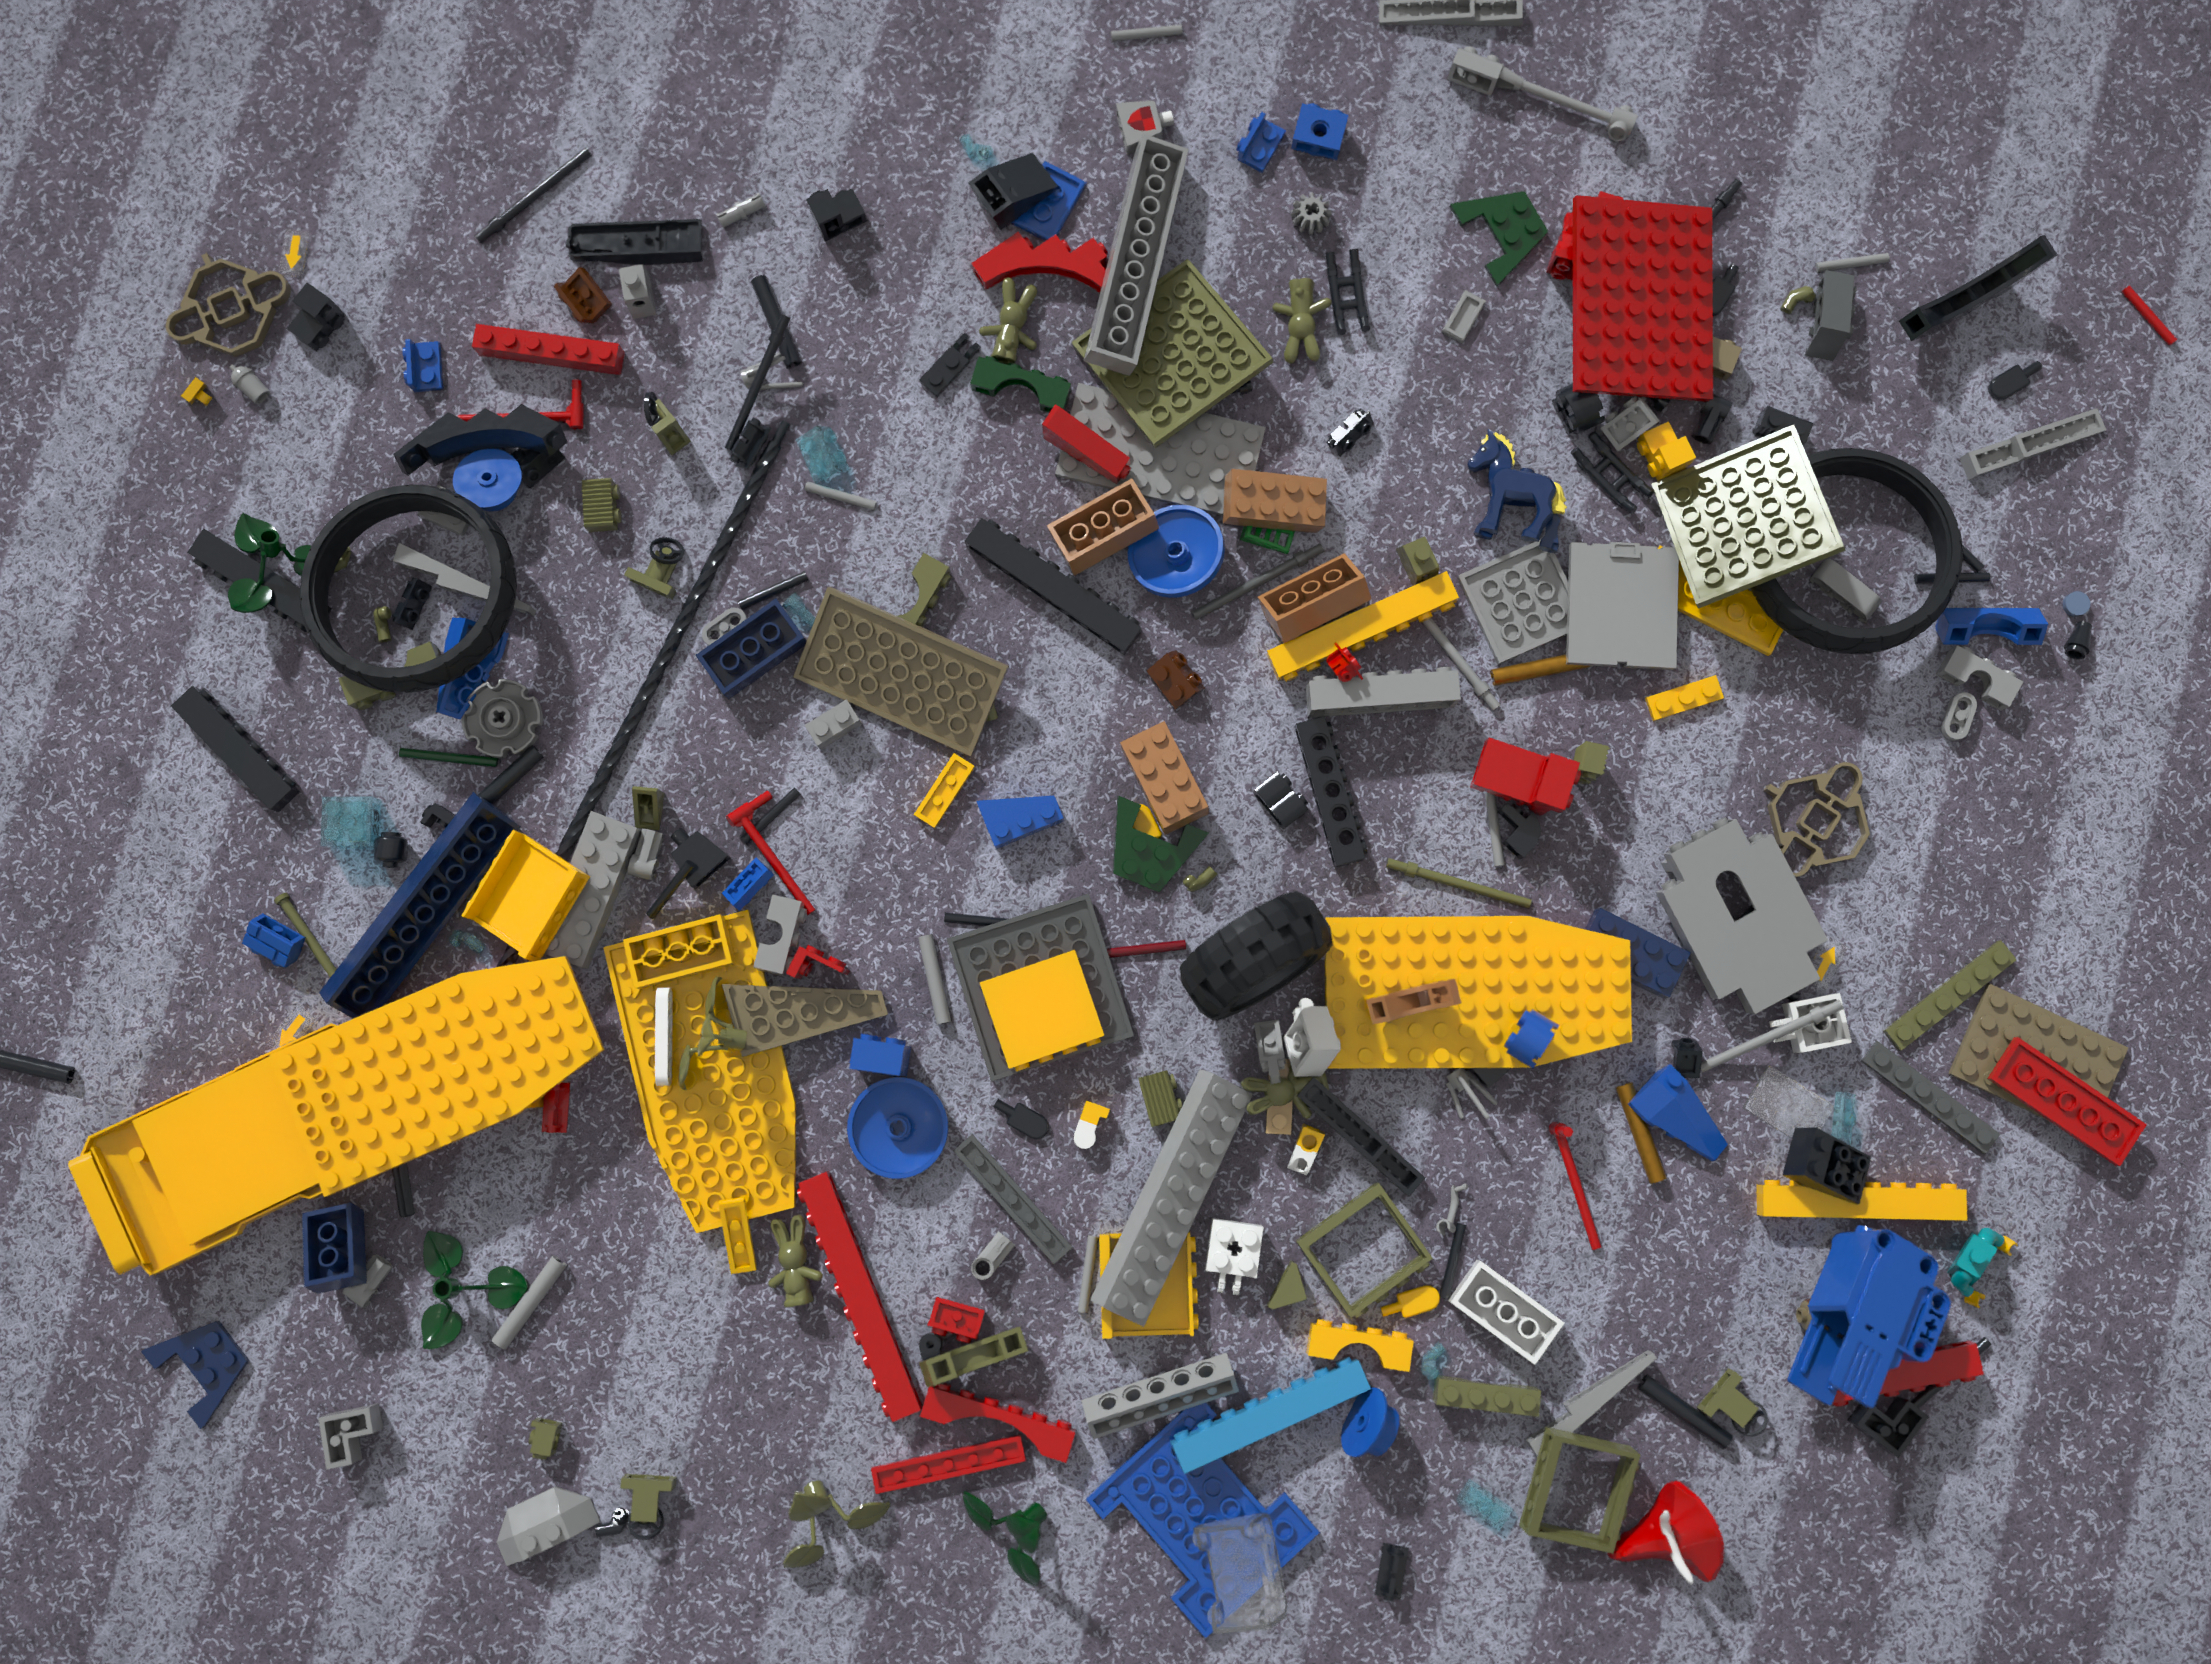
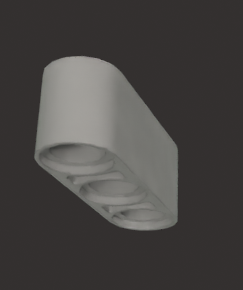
M1825 559L1810 577L1812 584L1814 582L1821 587V591L1831 599L1833 597L1840 602V606L1850 614H1856L1861 622H1867L1882 603L1881 598L1831 559Z

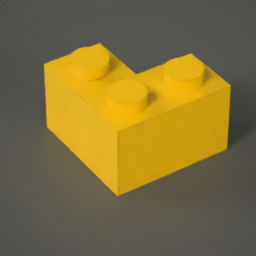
M1669 421L1644 432L1637 439L1638 451L1642 456L1645 455L1649 463L1647 465L1648 471L1653 478L1656 477L1657 481L1685 470L1696 459L1686 436L1677 439Z

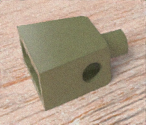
M1425 536L1396 548L1412 586L1438 575L1439 565Z

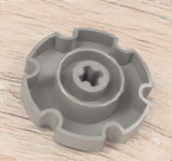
M499 679L497 686L493 687L492 684L486 682L470 694V698L475 694L476 697L473 702L468 701L470 709L462 717V727L468 740H477L476 749L491 757L506 758L509 751H512L515 755H520L537 741L538 735L534 731L537 726L543 725V711L537 698L534 696L528 698V688L512 680ZM502 714L504 715L505 719L503 723L500 722L501 719L499 718Z

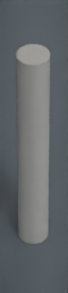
M1182 25L1111 31L1112 41L1182 35Z
M1888 253L1818 262L1815 266L1817 272H1824L1825 270L1831 271L1888 263L1890 257Z
M807 481L805 485V491L875 511L877 501Z
M1485 793L1494 865L1504 866L1496 797L1490 793Z
M1088 1235L1078 1306V1312L1088 1313L1098 1236Z

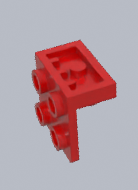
M808 945L806 949L799 946L786 974L800 980L803 976L807 977L813 967V963H811L812 958L843 974L848 975L850 971L845 969L846 963L832 956L827 960L823 958L824 952Z

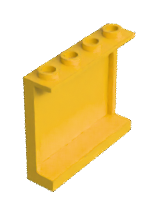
M512 830L499 854L492 861L487 874L480 881L478 889L467 903L466 909L461 916L474 920L519 951L518 955L524 959L538 961L543 957L590 876L528 835Z
M1075 950L980 982L1009 1069L1014 1067L1016 1072L1030 1067V1061L1038 1059L1039 1063L1054 1059L1053 1053L1062 1051L1063 1055L1077 1051L1076 1045L1086 1042L1087 1047L1100 1043V1037L1104 1036Z
M1190 1231L1182 1244L1144 1327L1101 1307L1102 1339H1109L1114 1336L1181 1334L1194 1336V1329H1198V1314H1193V1304L1198 1303L1197 1288H1192V1278H1197L1196 1262H1191V1252H1196L1195 1237L1190 1236ZM1122 1233L1099 1234L1100 1278Z

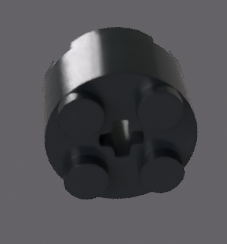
M1573 383L1556 391V398L1552 399V404L1557 413H1562L1565 419L1562 424L1567 434L1574 433L1578 435L1605 421V415L1600 417L1599 411L1603 409L1598 394L1573 392Z

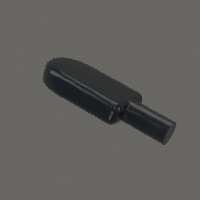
M1730 264L1723 278L1719 276L1713 278V316L1721 313L1735 291L1736 287L1731 284L1739 270V267L1735 264Z
M2036 361L2024 369L2019 365H2015L1998 375L1988 385L1990 396L1996 400H2004L2030 385L2028 377L2042 369L2041 363Z
M998 1099L993 1106L1009 1116L1007 1120L1009 1126L1032 1139H1041L1048 1133L1049 1123L1047 1119L1022 1103H1017L1015 1108Z

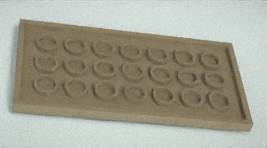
M827 587L793 677L843 700L847 699L848 702L972 756L1009 666L835 588Z

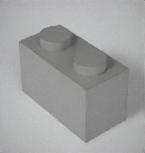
M846 699L807 723L805 727L816 745L822 750L861 726L862 722Z

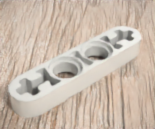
M657 988L655 1083L657 1086H670L672 1082L673 997L671 988Z

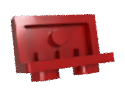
M936 1297L927 1326L932 1328L931 1333L943 1337H946L947 1333L957 1335L955 1340L970 1344L971 1340L977 1341L985 1310Z

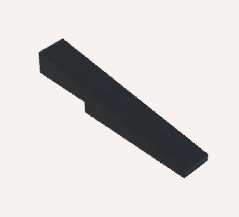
M1312 1077L1297 1094L1298 1098L1405 1195L1410 1197L1423 1182L1425 1177L1315 1077Z

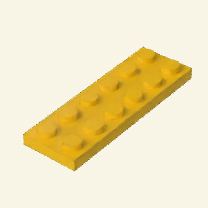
M1679 560L1678 611L1770 656L1783 629L1765 613L1752 591L1747 589L1698 609Z

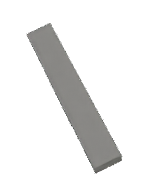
M1379 0V25L1522 26L1523 0Z
M2096 408L1968 452L1959 459L1968 480L2099 434L2106 431V428Z
M401 543L398 544L393 562L399 566L438 577L436 584L444 590L487 601L490 586ZM517 599L515 600L513 610L535 616L536 610Z
M1649 1350L1645 1351L1562 1403L1567 1410L1566 1414L1525 1439L1534 1455L1538 1457L1546 1427L1571 1433L1574 1432L1657 1359L1654 1353Z

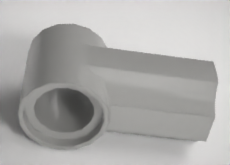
M642 828L636 853L631 856L628 865V875L651 881L655 879L654 871L659 866L658 855L664 837L663 833Z
M998 1231L972 1263L971 1271L975 1278L985 1280L991 1277L1014 1248L1015 1244ZM980 1261H986L990 1265V1271L985 1276L978 1274L976 1271V1265Z
M374 1254L366 1264L367 1283L347 1287L343 1290V1294L361 1308H366L371 1303L369 1301L373 1294L376 1295L378 1293L377 1288L393 1266L385 1258Z

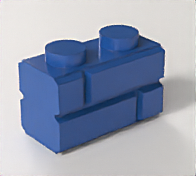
M262 913L249 922L242 944L249 947L254 954L267 957L274 965L286 968L297 961L306 937Z

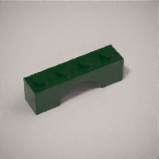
M990 356L985 358L978 357L970 382L971 391L995 397L999 391L1007 386H1025L1037 396L1040 410L1050 413L1055 404L1066 410L1072 391L1071 383H1068V380L1063 377L1055 376L1051 378L1045 376L1039 370H1031V372L1023 370L1017 364L1008 363L1006 365L999 363V360Z

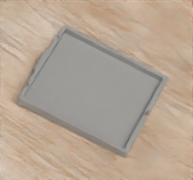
M1571 542L1569 544L1566 664L1617 667L1618 663L1624 664L1625 668L1676 669L1679 557L1675 548L1662 547L1657 549L1654 546H1640V543L1610 542L1609 544L1593 543L1590 546L1587 543Z

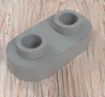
M739 608L726 610L703 628L702 638L704 642L709 646L716 641L712 639L714 632H719V638L737 626L731 624L733 618H739L740 624L747 619L746 614Z
M1962 692L1950 699L1941 725L1942 734L1948 740L1956 741L1968 734L1977 709V701L1973 695ZM1959 702L1964 703V710L1959 709ZM1952 724L1957 727L1956 733L1952 732L1950 729V726Z

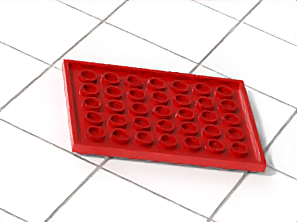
M1576 195L1573 198V392L1707 402L1713 400L1711 207Z

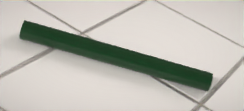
M410 748L399 749V757L498 767L499 758Z

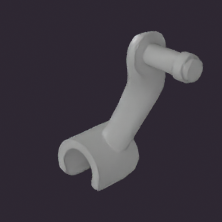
M1467 1184L1458 1187L1453 1185L1451 1187V1203L1447 1220L1441 1219L1436 1225L1437 1231L1444 1236L1446 1226H1448L1450 1232L1454 1233L1456 1231L1453 1222L1459 1205L1458 1192L1467 1190Z

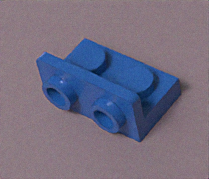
M1263 112L1260 113L1258 118L1254 117L1248 127V131H1250L1246 138L1242 137L1236 148L1239 151L1238 160L1261 173L1265 170L1286 133V130L1265 120L1266 114Z
M405 339V347L402 349L403 358L407 366V370L404 371L405 384L414 392L443 390L441 343L439 341L414 343L411 339Z
M756 857L722 894L740 911L762 887L767 885L774 874Z

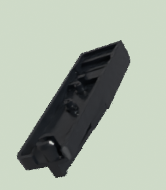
M702 220L575 223L568 228V239L565 245L569 250V258L573 262L602 261L634 265L702 262ZM596 251H606L605 253H596Z

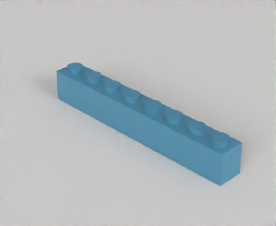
M1350 1356L1342 1358L1336 1362L1337 1366L1331 1369L1327 1367L1320 1368L1313 1372L1314 1376L1305 1380L1304 1377L1290 1382L1291 1387L1271 1390L1267 1393L1268 1397L1260 1401L1258 1398L1249 1400L1244 1403V1408L1235 1411L1234 1408L1221 1413V1418L1212 1422L1211 1419L1205 1420L1197 1424L1198 1429L1188 1432V1430H1183L1174 1435L1175 1439L1171 1440L1170 1444L1184 1474L1370 1390V1385L1359 1360L1351 1359Z

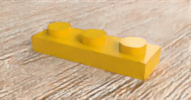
M1715 675L1646 697L1645 700L1652 720L1656 721L1722 700L1724 696Z
M953 753L914 813V816L935 829L975 766Z
M745 1197L720 1200L718 1206L731 1274L755 1271L757 1264Z

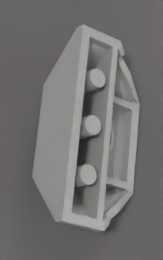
M555 1486L507 1509L497 1539V1545L506 1566L566 1541L601 1521L590 1497Z

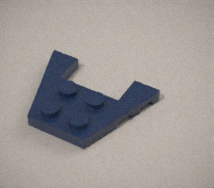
M220 1321L207 1324L141 1351L154 1369H158L175 1354H178L204 1388L207 1395L187 1411L200 1429L207 1426L210 1418L218 1409L223 1398L249 1361L248 1357Z

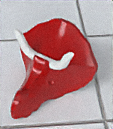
M1675 1480L1665 1484L1651 1509L1634 1528L1620 1535V1540L1616 1542L1614 1553L1607 1552L1611 1559L1621 1562L1643 1559L1672 1561L1680 1574L1692 1584L1693 1578L1691 1573L1705 1582L1716 1579L1724 1561V1541L1715 1518L1703 1501L1683 1483Z

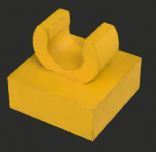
M196 377L181 395L191 404L198 399L206 406L212 399L203 392L207 385Z

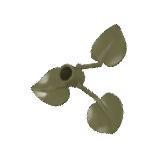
M715 977L706 997L705 1020L702 1025L698 1047L690 1048V1045H687L682 1054L679 1065V1085L682 1090H687L684 1081L689 1068V1060L694 1053L698 1052V1056L701 1057L704 1051H728V1048L743 1051L747 1031L735 1029L733 1024L725 1023L714 1015L715 988L722 979L721 977ZM711 1021L725 1027V1029H720L719 1035L713 1034ZM715 1039H718V1044H722L709 1046Z
M817 1480L808 1483L804 1487V1493L795 1492L788 1515L792 1521H806L810 1519L811 1542L809 1545H799L791 1550L783 1561V1567H804L818 1561L823 1556L824 1547L816 1545L815 1515L828 1510L831 1505L844 1521H849L847 1523L849 1529H863L875 1524L886 1514L890 1507V1501L887 1503H865L856 1507L850 1515H847L834 1501L832 1494L827 1495L822 1481Z

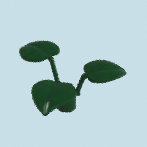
M242 513L235 527V543L240 550L246 553H254L259 549L261 550L260 573L257 583L252 579L244 578L235 581L230 586L228 599L231 609L241 613H252L265 608L272 599V590L262 585L266 557L274 558L283 551L291 562H295L293 565L294 571L301 576L305 560L312 545L297 547L294 557L286 549V545L280 543L279 534L271 524Z
M427 1231L423 1246L424 1264L431 1275L440 1277L434 1283L432 1291L434 1296L444 1304H434L423 1314L421 1321L423 1348L436 1349L446 1346L460 1334L463 1326L462 1316L457 1312H452L453 1305L448 1300L457 1297L460 1290L489 1289L487 1297L490 1304L498 1309H507L517 1304L528 1290V1283L524 1275L512 1267L499 1266L489 1272V1285H460L458 1280L448 1278L452 1274L451 1268L457 1267L462 1261L463 1247L460 1241L448 1234Z
M964 1491L965 1509L977 1527L984 1531H989L992 1529V1525L996 1526L1006 1522L1009 1532L1019 1545L1017 1550L1013 1548L1008 1550V1562L1013 1571L1022 1580L1031 1585L1038 1586L1041 1578L1039 1567L1028 1554L1023 1553V1550L1029 1554L1037 1551L1040 1540V1524L1047 1519L1045 1509L1039 1503L1034 1502L1024 1511L1019 1509L1016 1513L1000 1519H994L992 1510L985 1502Z

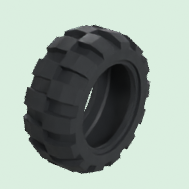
M1295 891L1280 895L1233 920L1194 949L1186 957V960L1181 963V982L1200 1013L1212 1021L1225 1019L1269 997L1318 962L1333 946L1331 928L1314 901L1304 894Z

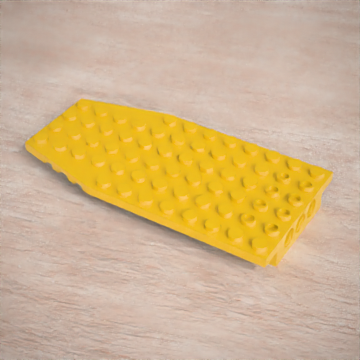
M750 910L725 916L720 914L623 939L621 943L603 947L648 1141L652 1149L655 1150L663 1170L668 1175L671 1185L677 1193L695 1232L699 1233L722 1227L718 1206L720 1200L745 1197L748 1219L796 1207V1100L783 1046L742 1057L740 1050L728 1048V1051H704L701 1057L696 1052L689 1060V1068L684 1081L687 1090H682L679 1085L680 1060L687 1045H690V1048L698 1047L702 1025L705 1020L706 997L715 977H721L722 979L715 988L714 1015L728 1024H733L722 984L768 986L765 972L756 970L753 967L758 951V943ZM657 988L672 989V1082L670 1086H657L655 1083V998ZM711 1021L713 1034L719 1035L720 1029H725V1027ZM715 1039L709 1046L722 1044H718V1039Z
M1531 916L1325 917L1331 928L1333 946L1324 955L1325 1006L1328 1007L1329 1014L1333 1018L1334 1030L1341 1044V1050L1327 1069L1531 1068L1507 1054L1506 1051L1508 1049L1504 1047V1044L1512 1032L1518 1033L1521 1027L1516 1024L1525 1010L1530 1012L1532 1009L1559 1024L1558 1029H1551L1555 1034L1541 1058L1532 1060L1536 1063L1535 1066L1632 1042L1630 940ZM1455 978L1461 1004L1420 1012L1388 1022L1372 1024L1367 999L1423 984Z
M566 956L460 973L269 1055L324 1197H328L522 1113L528 1106L539 1100L545 1093L559 1085L569 1075L579 1070L605 1049L569 960Z

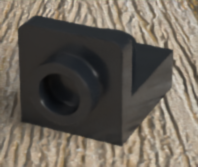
M434 802L433 805H429L422 814L423 819L420 823L431 828L437 820L440 825L446 828L455 814Z
M1691 1038L1672 1040V1047L1675 1051L1673 1067L1684 1078H1700L1703 1051L1698 1042Z

